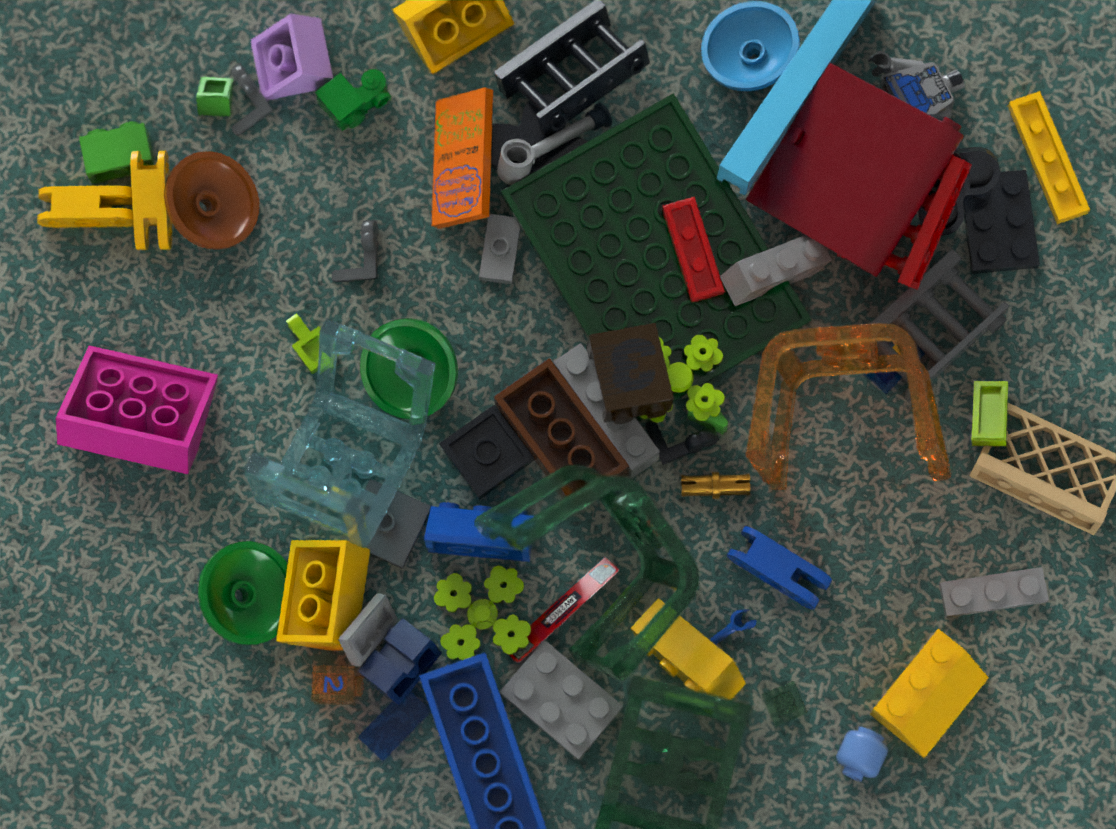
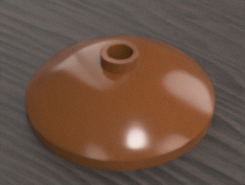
M197 152L182 159L169 173L164 189L165 207L174 227L188 241L206 249L220 250L237 245L252 232L259 216V196L248 172L234 159L217 152ZM200 202L205 204L207 209L206 211H203L199 205Z

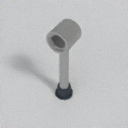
M599 102L594 105L593 110L585 114V118L532 146L521 139L507 141L501 148L497 168L498 176L509 185L515 184L530 175L535 159L590 129L596 131L601 127H610L612 125L610 112L604 104Z

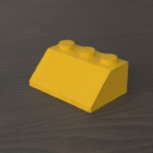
M407 0L392 9L405 36L432 75L515 24L503 0Z
M291 540L276 641L316 649L344 651L338 639L362 611L370 549L348 540Z
M937 629L873 708L870 715L920 756L925 758L989 677L965 649L940 629Z

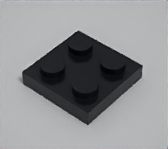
M495 405L439 443L441 449L479 500L534 461L533 455Z

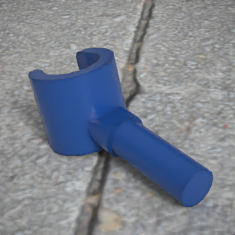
M749 609L737 610L731 615V623L709 640L716 645L737 630L754 628L757 620H751L744 625L741 618Z

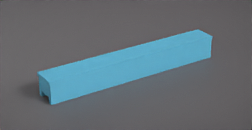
M876 0L831 1L719 165L717 180L722 182L725 179L740 188L739 193L746 195L776 151L829 63L834 64Z

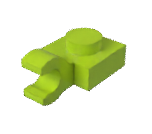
M297 313L286 320L287 326L298 339L291 346L311 374H314L339 356V352L319 326L310 332Z

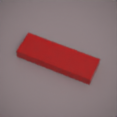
M695 196L663 205V215L691 303L724 294L725 290Z

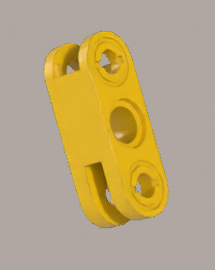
M159 150L156 165H144L141 152L132 151L130 167L136 250H148L149 226H157L160 250H171L172 222L168 216L164 201V189L169 176L168 153L166 150Z
M48 186L40 188L38 191V198L40 200L51 203V211H45L37 215V224L48 228L134 226L133 210L111 208V205H132V187Z

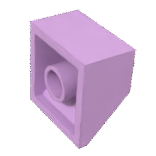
M290 13L250 40L260 91L266 100L315 91L333 79L321 18Z

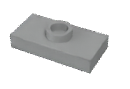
M489 214L479 280L504 284L513 283L521 227L515 217Z
M376 593L338 639L351 665L361 666L383 640L389 629L398 621L386 594Z

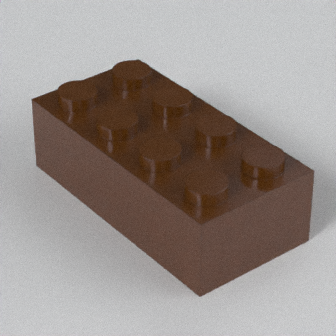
M550 358L494 396V403L497 409L533 455L535 462L574 514L629 475L628 463Z

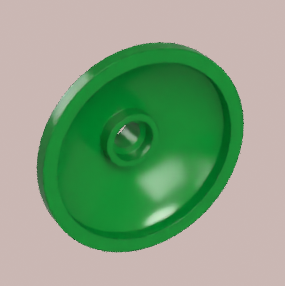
M401 318L380 326L370 335L361 353L360 374L366 392L379 408L398 418L420 419L435 413L449 401L457 384L458 364L450 342L437 328L422 320ZM414 359L420 362V370L414 368Z
M253 541L233 543L218 550L204 566L198 585L200 608L209 626L222 638L240 645H256L275 638L278 632L288 565L286 560L271 547ZM236 590H240L243 595L241 601H238L235 597Z

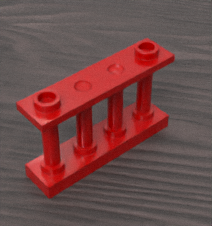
M952 155L950 162L947 163L938 178L941 182L936 194H928L921 205L925 208V212H927L923 224H919L917 227L909 224L903 236L910 238L911 243L914 244L909 256L902 258L891 253L886 261V266L898 270L897 273L900 275L899 283L918 290L972 166L969 162Z

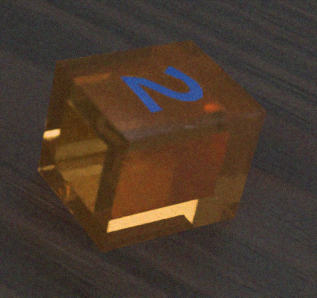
M313 665L311 700L315 705H356V697H362L363 677L357 676L355 666Z

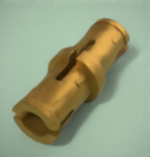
M712 472V475L703 476L681 475L682 497L712 496V499H719L720 495L750 496V474L719 475V472Z

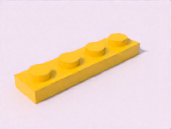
M1038 91L1009 101L1008 109L1056 223L1060 224L1088 214L1090 211L1089 205L1041 92Z

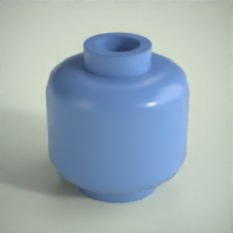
M864 727L848 731L836 755L838 763L844 767L842 773L859 782L862 781L863 776L867 778L876 777L888 754L887 746L883 743L884 737Z

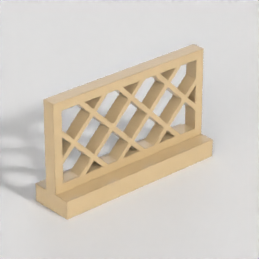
M1008 403V414L1020 419L1024 429L1008 434L1007 431L1006 447L1011 458L999 460L988 454L991 446H984L969 476L1094 536L1102 525L1108 507L1116 492V473L1113 476L1102 479L1096 463L1106 460L1116 465V453ZM1040 431L1050 433L1055 445L1040 449L1034 433ZM1027 436L1033 451L1017 455L1011 440ZM1073 445L1081 448L1086 459L1071 464L1065 448ZM1058 450L1064 466L1049 470L1043 455ZM1036 457L1042 473L1035 475L1026 473L1020 461ZM1089 465L1095 481L1080 485L1074 469ZM1067 472L1073 488L1062 490L1056 487L1052 476ZM1111 483L1107 490L1105 484ZM1098 487L1104 499L1101 506L1098 507L1087 502L1083 491Z

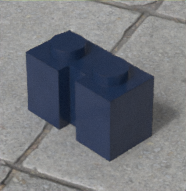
M403 618L396 626L389 629L385 636L387 644L381 651L375 650L358 670L371 686L397 706L400 705L420 681L419 675L425 674L442 654V651L429 637Z

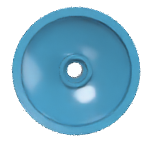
M763 1L743 2L727 8L710 23L702 40V60L710 76L720 85L736 91L760 90L777 82L799 50L800 37L795 22L782 8ZM752 55H759L756 59H750Z

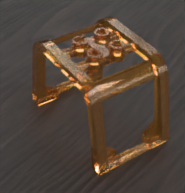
M885 323L795 329L780 333L768 343L762 353L746 457L770 489L787 490L789 441L796 390L802 382L813 377L894 371L907 373L912 399L917 451L922 460L927 459L928 472L932 480L942 481L948 480L951 477L952 472L931 376L920 362L916 343L908 332L894 324ZM877 341L895 343L901 355H878ZM816 346V354L822 356V360H811L801 363L792 348ZM778 370L783 381L781 383L771 444L769 431L776 371Z

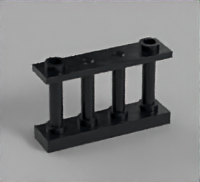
M594 0L494 71L499 90L507 99L520 92L539 111L536 117L541 133L545 138L553 132L562 129L567 122L630 77L640 73L650 64L646 44L642 39L629 48L609 29L611 23L607 8L601 0ZM597 36L618 55L604 66L583 47V45ZM569 55H573L592 74L578 85L556 65ZM544 73L565 92L564 95L551 104L530 84Z

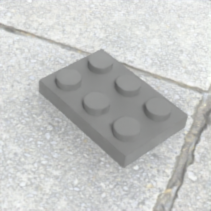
M546 640L537 647L499 692L578 761L624 708L623 705Z

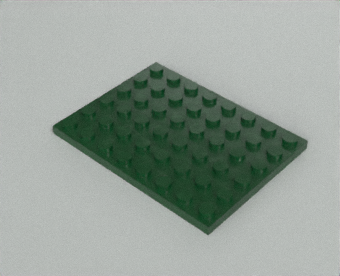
M674 93L501 191V196L587 339L588 335L656 323L658 335L663 340L664 346L671 348V355L668 357L670 365L676 362L686 364L688 357L684 354V348L687 345H691V340L694 336L703 335L707 340L711 338L717 340L718 349L723 353V360L721 363L713 365L710 372H704L701 368L696 371L692 370L694 375L692 386L698 385L701 387L703 384L713 380L812 321L789 281L771 288L760 297L734 306L724 284V294L691 303L663 215V205L695 196L720 276L736 262L766 251L768 247L728 181L724 179L721 182L716 179L719 167ZM688 390L684 392L672 391L673 402L687 395ZM640 416L635 417L638 422L644 420Z

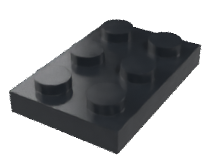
M1027 171L1000 172L997 184L990 191L983 194L968 195L963 199L964 222L972 274L1038 268L1040 265Z

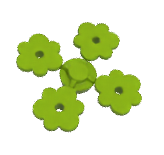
M703 335L694 336L691 340V345H687L684 348V354L688 357L686 364L676 362L670 365L668 357L671 355V348L664 346L663 340L659 337L672 391L684 392L688 390L689 400L686 402V409L693 412L695 419L698 421H705L710 415L713 417L718 416L721 411L720 406L725 400L723 392L714 390L713 385L710 383H705L702 387L698 385L692 386L694 381L692 370L696 371L701 368L704 372H710L713 365H717L723 360V353L718 349L717 340L714 338L707 340ZM666 414L650 419L655 423H659L665 419ZM647 415L640 416L643 419L648 418Z
M503 566L493 567L490 572L491 577L484 581L485 588L489 590L488 597L490 600L479 599L473 603L469 594L472 591V586L469 582H464L460 574L452 573L447 577V580H439L437 582L438 591L434 595L436 605L446 607L450 613L456 612L458 608H468L467 618L470 624L462 627L454 624L449 629L450 633H446L441 637V646L447 650V657L450 660L459 658L462 661L474 656V650H478L481 645L480 640L476 638L477 631L475 628L488 629L493 626V630L496 633L493 637V643L496 646H501L505 654H515L518 648L528 646L527 636L531 632L530 624L524 620L519 621L516 615L508 616L507 620H497L498 610L494 604L500 603L503 600L506 603H512L515 600V595L520 594L524 590V583L518 578L516 569L509 568L506 570ZM502 584H507L505 588L501 587ZM453 592H456V596H451ZM510 633L515 634L513 637H509ZM460 641H464L462 646L458 645Z

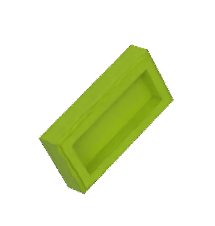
M974 381L972 446H1007L1008 381Z

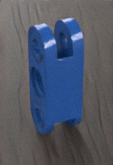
M744 526L741 534L752 544L746 554L742 551L730 549L726 556L739 567L802 606L815 610L820 602L819 598L799 585L797 581L802 577L818 588L827 590L832 579L825 572L751 527Z

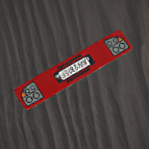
M604 557L530 625L531 632L527 636L528 646L518 648L515 654L509 656L516 663L521 662L619 572V568Z

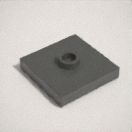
M370 479L340 540H348L370 549V555L403 569L426 523L431 506Z

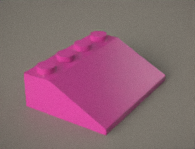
M89 345L56 416L57 444L189 474L199 449L218 375Z

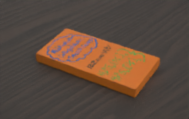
M487 87L436 101L431 225L435 228L441 229L489 217L493 90Z

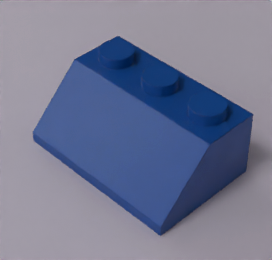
M442 502L439 503V507L431 506L424 541L428 553L530 562L534 516L528 515V512L522 509H508L507 513L493 512L494 508L478 505L473 506V510L460 509V505L455 503Z

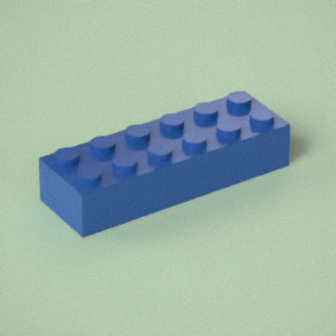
M486 653L419 675L471 829H546Z

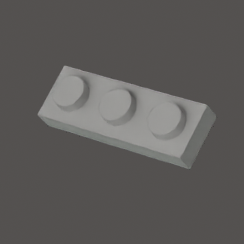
M1042 567L946 581L939 584L945 618L1041 604L1049 601Z

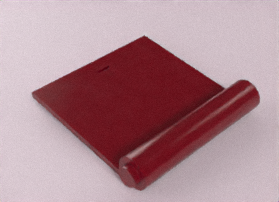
M829 63L745 200L877 277L964 136L959 132L962 126L945 116L940 121Z

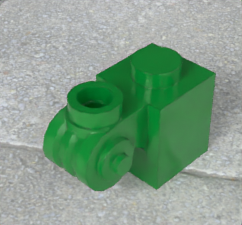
M376 69L365 71L361 78L363 86L358 88L353 87L342 73H339L315 92L318 104L341 131L348 127L351 129L357 127L363 122L365 114L370 108L374 106L376 109H379L389 102L391 95L388 93L386 78L381 71Z

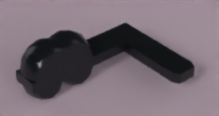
M651 420L645 425L651 440L660 451L659 458L662 465L690 453H697L703 447L713 446L719 441L714 428H705L689 435L685 441L668 448L657 423Z

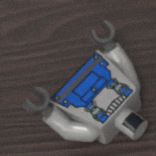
M877 51L868 59V62H874L877 65L871 71L873 76L877 77L885 73L880 84L881 90L927 114H937L951 119V111L955 102L951 93L965 87L963 77L958 70L942 76L934 62L924 63L918 60L891 58L884 51Z

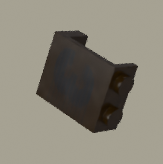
M656 323L588 335L586 348L589 359L594 360L605 407L602 416L604 423L613 421L614 424H624L632 421L634 417L647 415L648 418H657L671 410L674 397Z

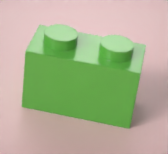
M126 122L117 129L108 131L105 129H95L89 131L87 135L79 137L86 174L92 184L131 175L130 162L132 151L141 152L144 165H155L149 132L144 123Z

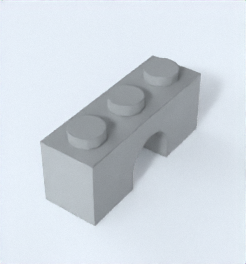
M804 235L736 262L720 278L734 306L762 296L771 288L785 281H789L792 284L810 277L831 262L832 259L825 246Z

